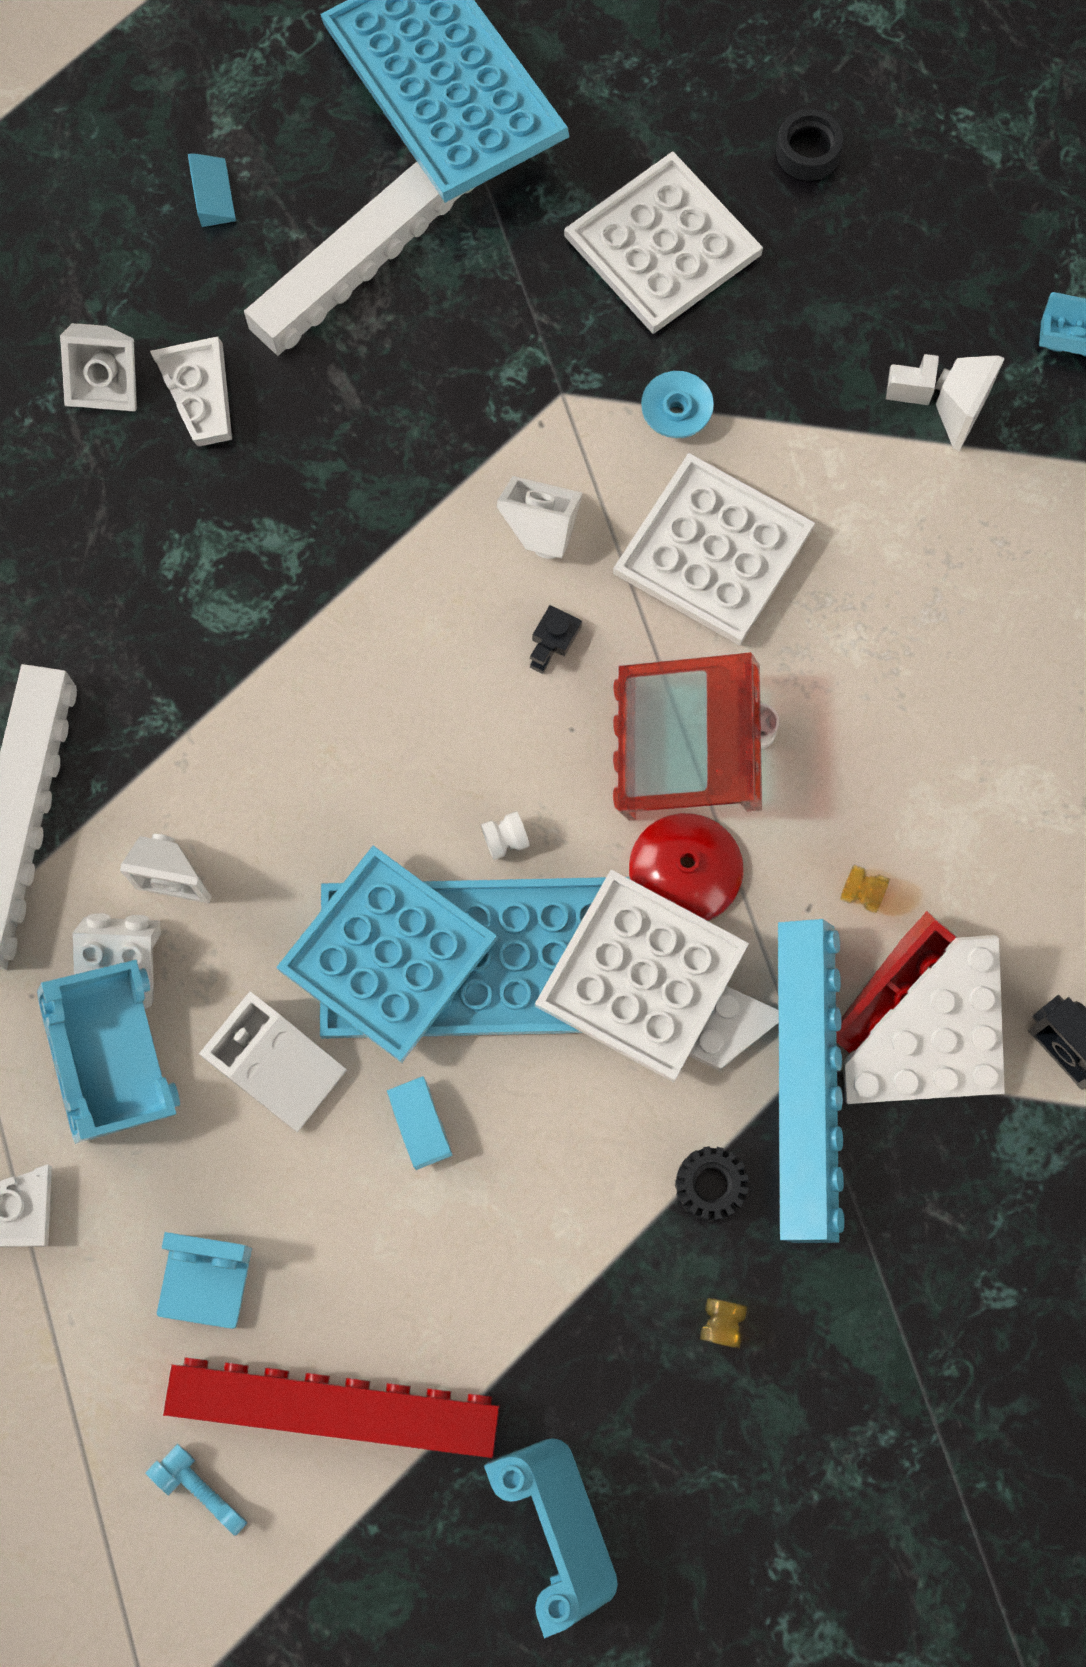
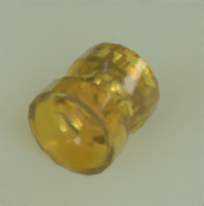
M853 864L842 890L840 900L851 904L858 899L865 910L876 914L887 890L890 878L881 874L867 877L865 868Z
M708 1298L705 1311L711 1316V1319L702 1327L700 1340L740 1348L742 1335L737 1324L745 1320L747 1307Z

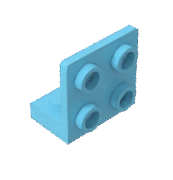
M165 1232L162 1249L169 1251L157 1308V1316L235 1329L238 1325L252 1248L242 1244Z

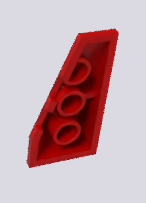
M926 911L899 941L841 1017V1029L836 1031V1042L848 1053H851L853 1050L856 1051L869 1037L870 1031L890 1009L893 1010L908 994L909 988L928 968H932L946 952L945 949L958 937L931 913Z

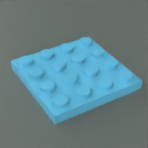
M372 846L276 968L399 1062L403 1063L495 943L497 935L378 848Z

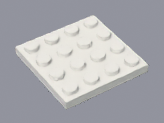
M674 152L668 154L564 229L565 238L652 334L656 333L760 257L763 247Z
M688 453L614 566L613 574L740 646L814 529L815 522Z
M610 870L538 997L535 1007L674 1083L749 943L623 875Z

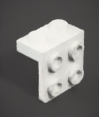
M95 913L84 917L73 932L74 975L137 959L139 969L145 968L149 978L150 991L144 992L145 999L143 1001L144 1008H149L154 1001L153 947L161 935L160 920H149L144 915H132L125 919L110 918V915L104 913Z

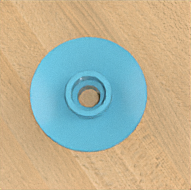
M670 371L655 377L646 386L641 401L642 414L647 424L657 433L670 438H686L700 432L710 421L714 406L713 396L707 384L696 375L684 371ZM673 407H679L683 412L673 413L670 410Z

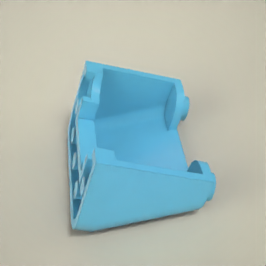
M137 959L42 982L37 990L39 1007L75 1144L176 1115L175 1107L180 1106L179 1094L175 1083L168 1084L166 1078L162 1077L143 1004L145 999L144 992L150 991L149 978L145 968L139 969Z
M546 1439L487 1462L484 1467L491 1487L498 1497L512 1502L532 1496L559 1574L550 1577L551 1585L543 1589L537 1597L536 1615L544 1638L566 1630L612 1600L618 1586L616 1573L576 1462L568 1445L558 1439Z

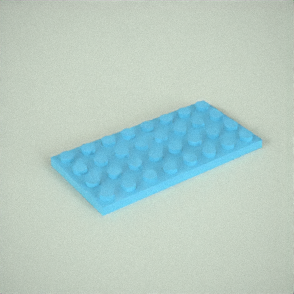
M347 0L320 14L324 26L445 203L569 138L566 124L475 0Z
M606 877L423 881L497 935V940L422 1037L582 1033L535 1007V1003ZM343 883L321 884V910ZM320 1002L321 1039L367 1038Z

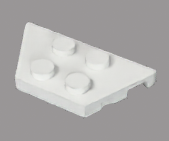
M726 986L689 1056L720 1071L734 1060L736 1056L748 1049L759 1038L779 1024V1010Z

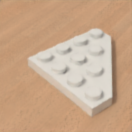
M996 935L955 938L945 949L946 952L931 969L928 968L909 988L908 994L893 1010L890 1009L870 1031L869 1037L856 1051L853 1050L843 1061L844 1100L847 1104L1005 1094L999 938Z

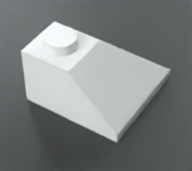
M72 323L60 335L65 406L136 411L134 339L108 326Z
M1000 356L957 358L951 371L944 368L935 386V389L940 390L936 407L953 449L960 451L990 394L1004 358Z
M512 476L497 501V508L526 550L534 551L536 555L546 559L562 558L569 545L582 492Z
M152 834V838L139 836L123 860L120 868L121 873L135 889L210 904V893L177 843H174V838L162 834Z

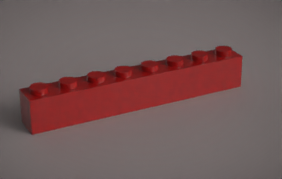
M184 1357L183 1365L171 1364L163 1416L488 1458L494 1457L500 1406L491 1405L492 1396L468 1394L467 1402L451 1400L452 1391L427 1388L426 1396L411 1395V1386L387 1383L386 1391L369 1389L370 1381L346 1378L345 1386L329 1384L330 1376L305 1373V1380L301 1381L288 1379L289 1370L265 1368L264 1376L248 1374L249 1365L225 1362L224 1370L208 1369L209 1360Z

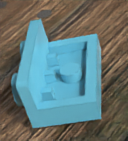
M1056 292L1050 294L1041 320L1039 346L1056 352L1066 351L1086 357L1085 298Z

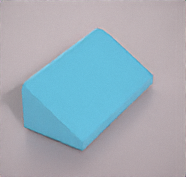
M188 154L196 208L201 226L206 227L235 222L236 218L225 158Z

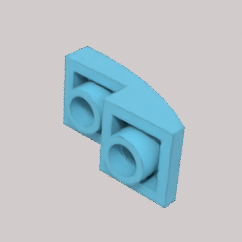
M424 1076L387 1090L397 1124L415 1170L453 1156L443 1123L437 1114L428 1083Z

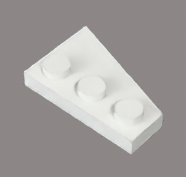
M219 337L150 351L195 444L199 447L232 440L223 343Z
M47 1164L29 1173L0 1181V1247L48 1246L51 1165Z

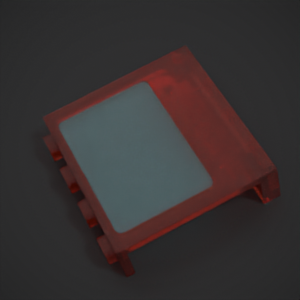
M752 652L619 666L618 679L614 680L613 685L614 696L618 702V715H615L613 719L614 732L616 737H618V750L614 751L613 754L614 769L618 773V787H614L613 790L615 808L628 821L636 820V812L727 804H741L747 812L762 811L760 664Z

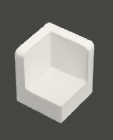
M924 354L920 368L891 365L886 399L929 405L935 389L939 356Z

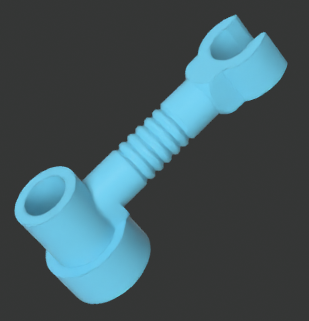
M178 1443L161 1462L156 1460L145 1472L168 1496L181 1483L234 1536L247 1524L244 1518L218 1494H215V1491H212V1488H209V1485H206V1482L201 1480L190 1468L195 1459Z

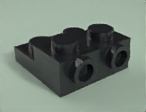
M1058 994L1032 1016L1037 1023L1028 1032L1076 1085L1083 1090L1086 1088V1007L1078 1001L1073 1002L1070 997L1064 1000Z

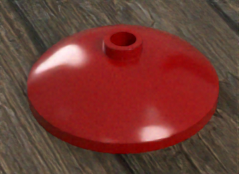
M693 813L672 814L649 825L636 840L629 860V879L709 922L725 912L735 900L743 879V859L735 839L716 821ZM684 857H690L694 860L695 865L691 868H685L680 860Z

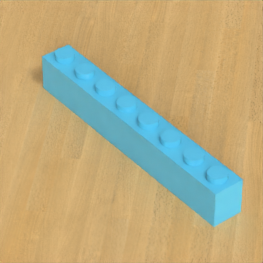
M824 919L778 922L780 1240L792 1243H839V1233H842L844 1230V1213L839 1208V1192L843 1190L844 1176L841 1167H838V1151H841L843 1147V1133L841 1127L838 1126L837 1112L842 1109L843 1104L842 1091L837 1086V1071H840L842 1067V1054L836 1042V1031L841 1029V1013L839 1008L836 1007V992L840 991L841 977L839 970L835 968V954L840 951V937L835 927Z

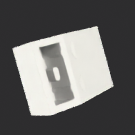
M250 991L199 1053L207 1062L297 1133L347 1071L340 1063Z

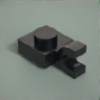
M549 605L532 634V641L538 644L530 655L532 660L530 668L543 674L555 652L565 656L582 628V620Z

